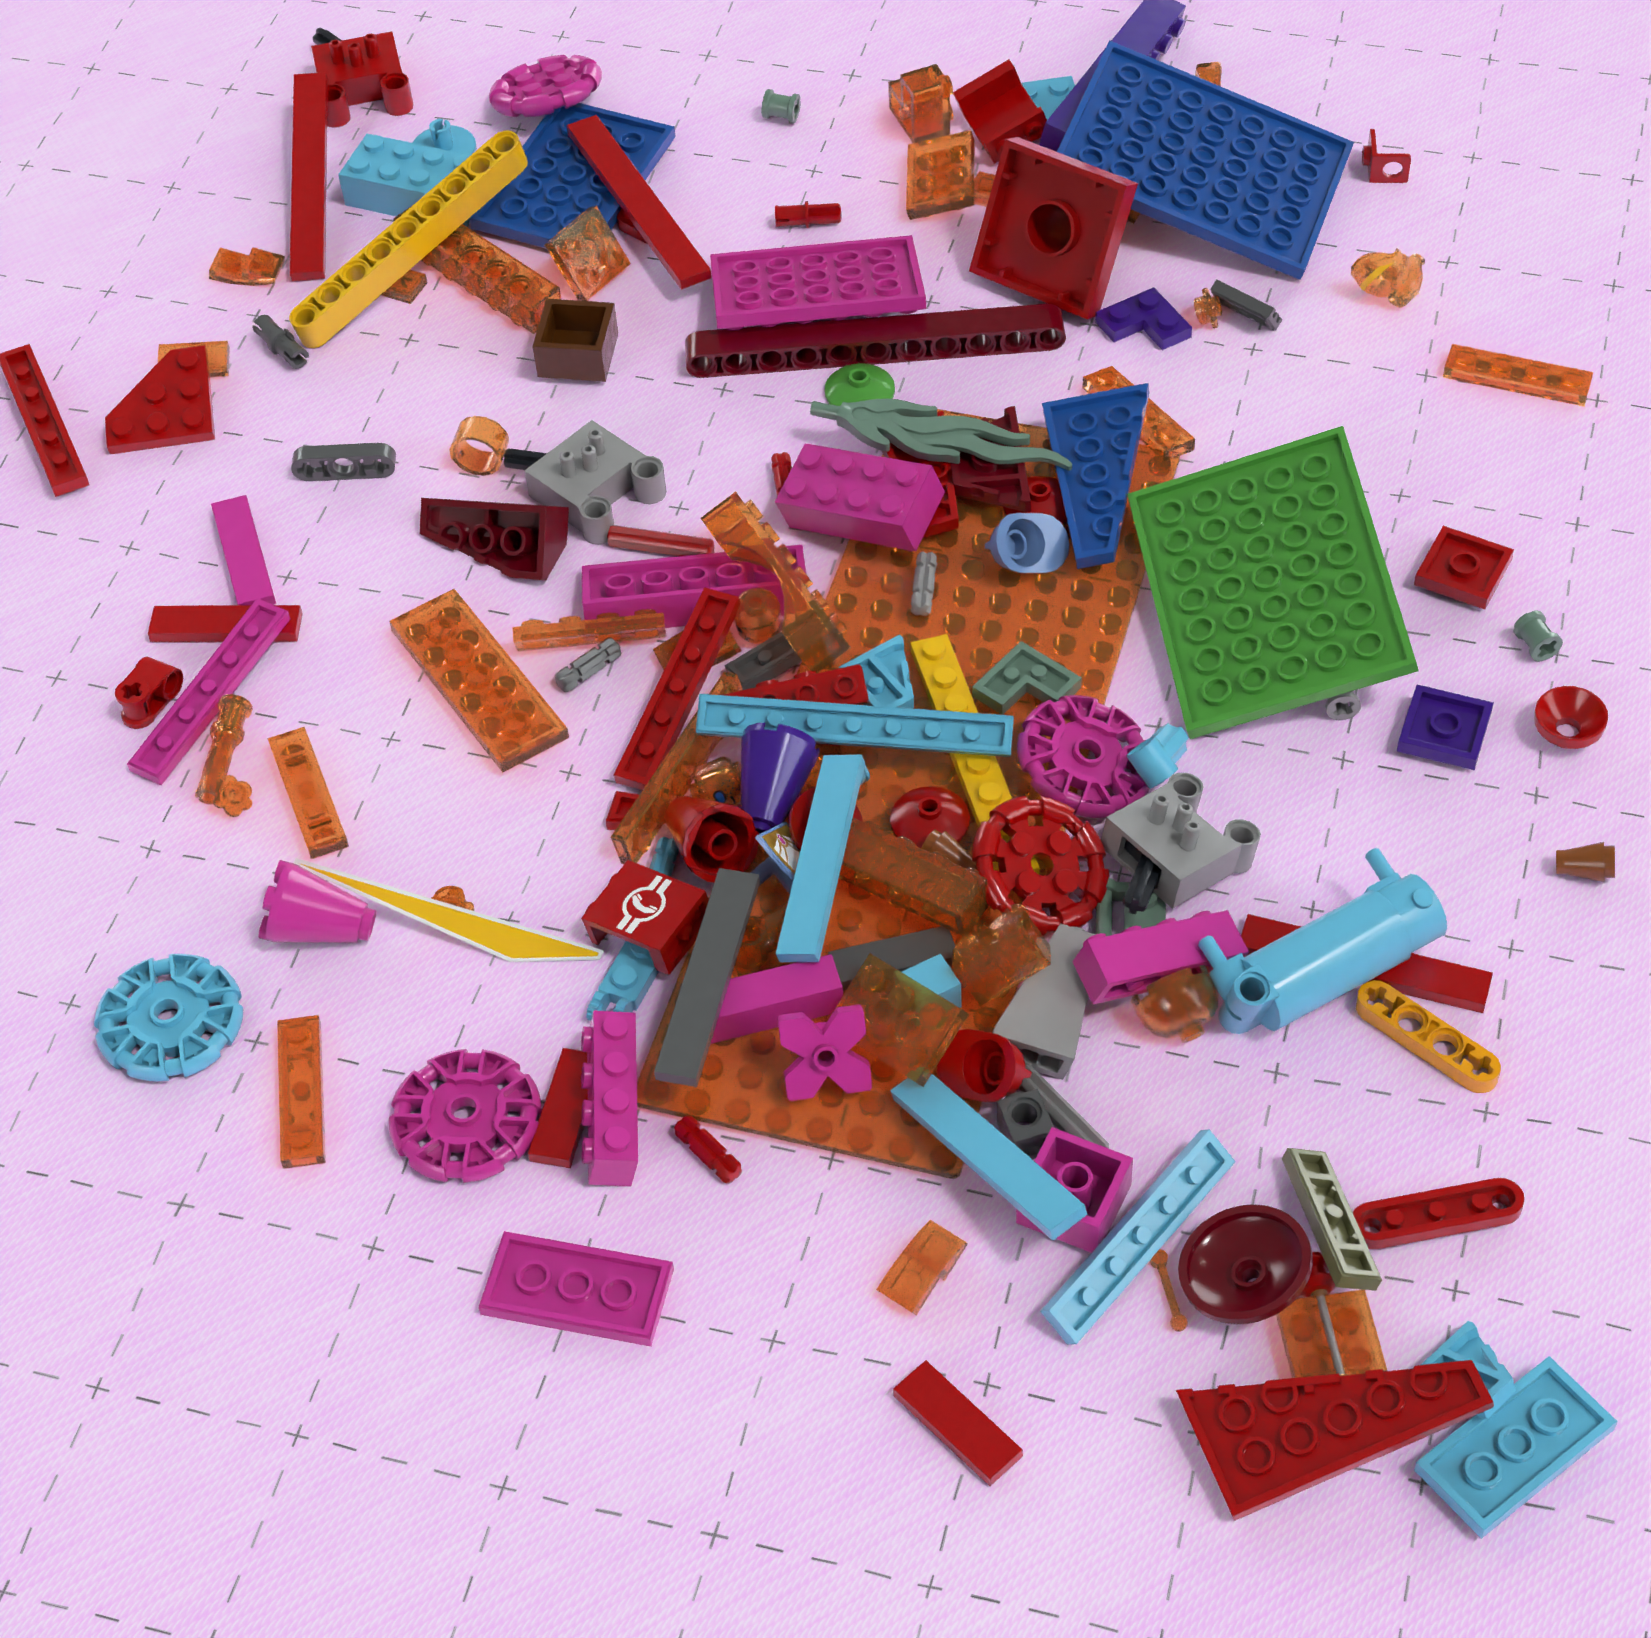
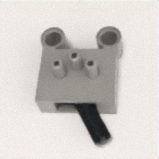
M593 420L548 453L512 448L506 449L503 462L506 468L525 471L529 496L541 505L569 507L568 523L581 531L584 539L591 544L600 545L608 542L609 528L614 525L611 505L632 488H634L635 498L643 504L658 503L666 496L667 491L662 461L654 456L644 455Z
M1176 773L1169 778L1168 783L1107 816L1101 842L1105 851L1133 874L1123 899V905L1129 908V913L1137 914V911L1144 912L1153 892L1173 909L1231 874L1247 872L1252 866L1261 833L1259 828L1250 821L1235 819L1226 825L1222 835L1197 814L1204 788L1201 780L1193 774Z

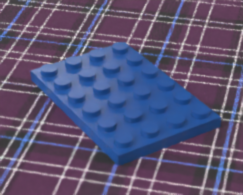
M582 103L567 109L564 106L554 109V113L545 115L522 146L528 161L525 170L469 218L471 229L591 260L616 224L617 215L622 208L568 135L567 125L597 115L644 180L647 179L675 139V126Z

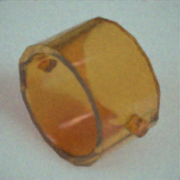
M482 416L466 417L459 423L449 449L451 459L468 473L481 476L494 474L499 470L503 461L505 450L509 444V436L507 431L492 419ZM466 440H474L486 444L493 451L488 452L476 449L468 444Z

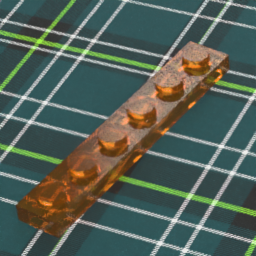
M724 671L709 695H723L743 690L738 675ZM698 710L610 837L621 864H625L627 860L638 863L642 855L649 850L653 839L663 824L666 823L665 812L669 804L674 799L684 796L688 792L690 784L700 769L706 765L710 754L719 741L724 738L696 734Z

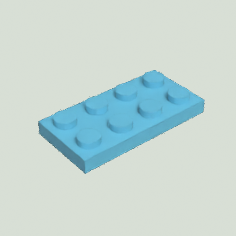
M1550 1356L1514 1384L1516 1392L1487 1420L1477 1415L1473 1416L1416 1462L1414 1471L1481 1539L1613 1432L1618 1421Z

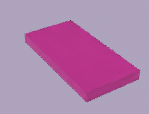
M504 1231L478 1308L480 1315L652 1347L674 1266L672 1261Z

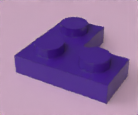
M1155 287L1101 309L1095 315V323L1113 342L1144 330L1161 350H1164L1192 338V326Z

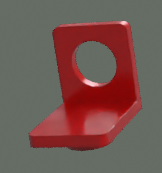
M1370 129L1368 145H1363L1362 166H1368L1369 183H1407L1411 155L1408 153H1377L1375 129ZM1390 162H1397L1402 165V170L1397 174L1391 175L1385 173L1383 167Z

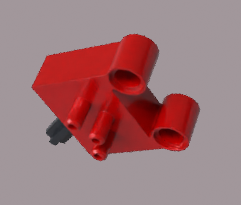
M316 29V34L312 38L313 42L317 45L311 46L316 72H326L328 78L327 127L337 128L346 125L351 118L349 110L351 105L383 100L386 112L394 116L405 115L413 109L414 104L409 78L402 73L392 31L379 34L369 33L363 37L341 40L327 29Z

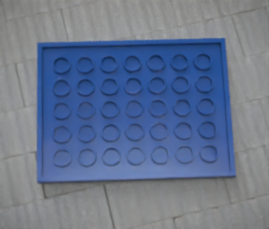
M1109 40L1057 152L1137 182L1138 186L1132 202V210L1301 280L1354 142Z

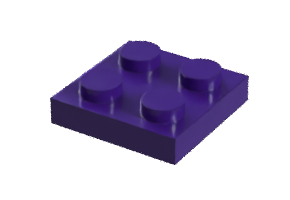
M1416 684L1398 741L1397 752L1475 770L1494 702Z

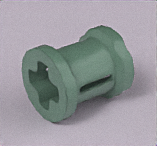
M767 89L762 101V117L769 119L770 116L786 118L789 123H796L801 106L800 95L796 93L792 96L774 93L773 89Z
M1534 610L1524 614L1515 622L1513 633L1518 639H1523L1530 648L1529 654L1534 661L1540 662L1550 659L1557 654L1563 645V640L1546 625L1544 614L1541 611Z

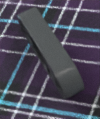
M385 443L303 446L297 448L293 453L291 471L296 478L303 481L385 478L392 475L395 470L396 452L390 445ZM344 458L350 460L353 464L343 466L337 464L335 460Z

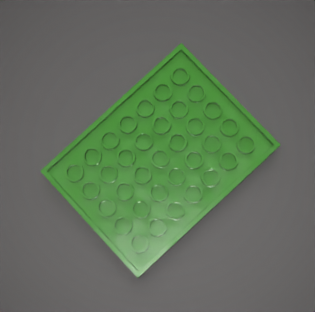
M1343 426L1127 494L1186 730L1190 739L1419 671Z

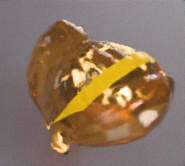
M1398 248L1395 249L1394 253H1367L1360 256L1351 266V276L1364 292L1376 297L1388 298L1392 305L1402 308L1419 294L1423 280L1422 265L1425 264V259L1418 253L1412 254L1408 258Z

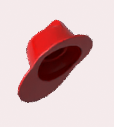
M973 1029L958 1030L949 1035L942 1043L937 1056V1072L940 1081L959 1097L982 1102H997L1003 1097L1016 1092L1021 1086L1023 1079L1030 1078L1032 1074L1031 1071L1025 1068L1024 1056L1019 1048L1010 1043L1007 1038L990 1032Z

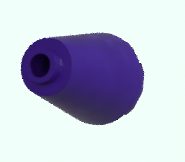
M755 723L747 726L742 734L741 808L751 815L754 820L755 830L759 834L786 820L793 803L797 799L819 757L820 749H815L816 741L813 737L787 725L778 724L777 730L764 729L766 723Z

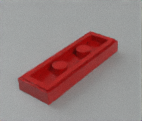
M568 1048L562 1049L538 1121L539 1124L528 1151L530 1162L571 1168L584 1128L581 1119L583 1100H588V1089L581 1087L583 1063H588L587 1052Z
M927 1360L893 1388V1396L989 1486L994 1484L1023 1457V1449Z

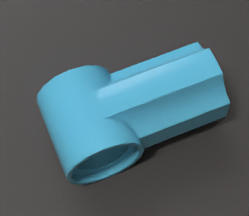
M1167 723L1157 729L1149 739L1131 750L1126 757L1148 788L1151 789L1164 782L1178 770L1175 763L1187 751L1186 742L1189 737L1182 727H1175Z

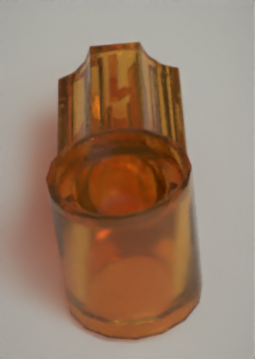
M788 902L759 917H749L735 962L736 965L744 969H756L766 963L769 953L777 949Z

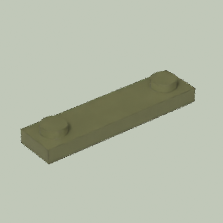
M1287 1148L1281 1159L1335 1286L1339 1288L1376 1291L1382 1278L1326 1152Z

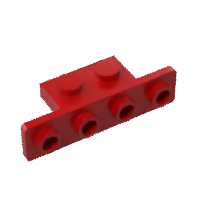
M860 664L816 673V671L802 672L794 675V679L778 682V680H766L757 683L754 688L723 694L724 696L861 705L869 701L863 669Z

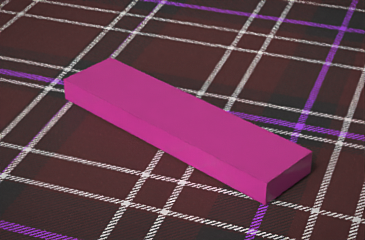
M242 495L211 503L237 604L252 605L257 598L270 604H276L247 496Z

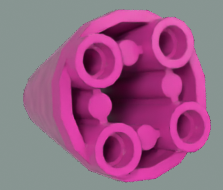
M279 860L274 875V883L277 886H268L262 909L269 911V916L264 915L258 938L271 942L357 943L359 939L369 941L377 910L368 908V903L303 867Z

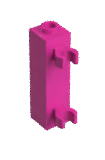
M832 954L821 956L819 962H795L731 978L710 1044L777 1028V1018L779 1015L803 1012L808 1018L813 1019L833 1014L836 1007H844L843 987Z

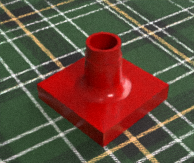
M1019 137L1005 139L969 272L1045 303L1054 304L1060 309L1082 318L1090 319L1095 317L1096 312L1101 310L1138 183Z

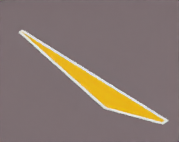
M295 858L293 862L329 882L509 962L600 960L604 953V950L299 858Z

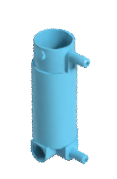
M1373 848L1366 853L1365 858L1380 879L1379 882L1367 887L1361 896L1246 957L1240 953L1227 960L1213 936L1204 937L1199 941L1198 946L1213 968L1208 977L1224 1000L1218 1014L1221 1025L1227 1031L1234 1034L1248 1032L1261 1024L1271 1031H1276L1410 959L1412 952L1446 935V915L1435 892L1418 875L1409 874L1401 878L1398 873L1394 872L1380 849Z

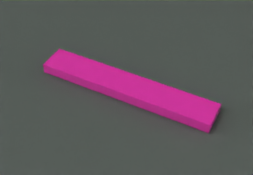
M259 598L254 601L128 761L127 765L131 772L159 785L164 783L289 622L290 616L287 610Z

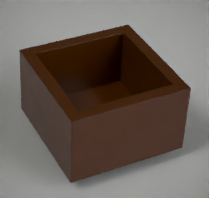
M546 299L532 346L537 377L606 382L618 338L615 304L610 302Z

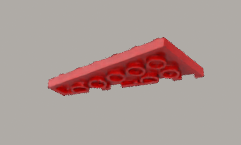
M1472 1360L1416 1365L1413 1369L1384 1372L1383 1369L1366 1370L1364 1374L1340 1376L1337 1373L1268 1380L1265 1384L1245 1386L1228 1384L1219 1385L1216 1389L1193 1391L1192 1388L1176 1390L1234 1521L1494 1407L1493 1400Z

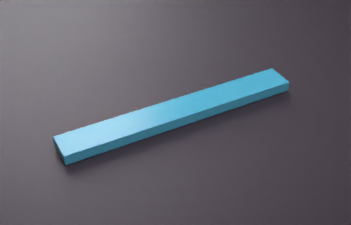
M699 694L696 734L742 738L743 731L749 725L766 723L764 729L777 730L778 724H782L803 731L813 737L816 743L1011 757L1014 716Z

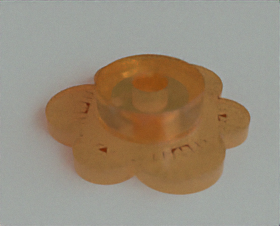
M227 775L223 780L216 779L211 783L210 791L215 796L213 798L214 806L220 809L223 808L228 816L238 817L243 810H249L252 807V800L249 798L252 794V788L247 782L237 781L233 775Z

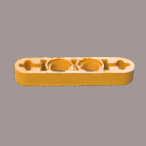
M1373 980L1364 983L1360 987L1357 994L1356 1011L1363 1020L1467 1090L1474 1093H1486L1496 1087L1500 1076L1501 1064L1493 1053L1387 983ZM1378 998L1383 1000V1004L1377 1002L1374 1005H1371L1368 1003V1000L1373 1002L1376 1001ZM1388 1013H1390V1014L1392 1015L1391 1018H1388V1017H1387V1016H1388ZM1404 1018H1413L1421 1024L1422 1028L1418 1031L1410 1032L1402 1029L1398 1022ZM1439 1041H1447L1452 1043L1457 1051L1450 1055H1442L1434 1049L1433 1045ZM1464 1055L1468 1056L1467 1060L1463 1059ZM1481 1068L1488 1070L1487 1073L1482 1072L1479 1075L1473 1073V1069L1476 1071Z

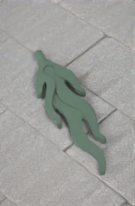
M872 399L851 403L842 402L840 406L813 401L810 408V415L836 420L837 426L846 429L861 442L882 451H889L890 443H892L905 453L928 461L959 464V451L995 464L1042 461L1052 463L1068 471L1072 470V463L1057 452L1045 448L1009 447L1030 444V434L1013 433L972 417L937 416L936 406L920 405L899 399ZM979 437L988 439V440L993 441V442H996V443L1008 445V446H1001V445H997V444H994V443H990V442H988V441H985V440H983V439H980Z

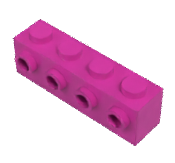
M1228 910L1216 913L1202 911L1184 920L1176 921L1175 918H1169L1147 928L1132 926L1119 934L1106 936L1105 933L1093 935L1083 942L1082 949L1072 962L1092 1004H1098L1208 979V974L1213 968L1198 946L1199 941L1206 936H1213L1227 960L1240 953L1246 957L1249 951Z
M593 1010L590 1027L583 1026L581 1036V1051L587 1052L588 1062L583 1063L581 1087L588 1089V1100H583L582 1126H588V1138L584 1137L582 1143V1163L588 1164V1185L631 1187L638 1164L636 1013Z

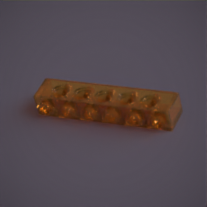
M406 209V210L403 211L401 214H399L398 216H396L395 218H393V221H395L396 219H398V218H399L404 212H406L408 209ZM463 224L421 260L425 265L432 266L441 272L448 280H453L465 288L470 295L477 296L488 303L493 310L500 311L509 317L514 324L524 327L533 334L537 332L546 299H561L559 286Z

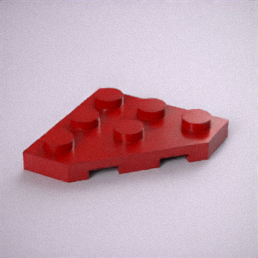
M205 345L170 350L105 417L106 444L110 455L215 440L209 360Z

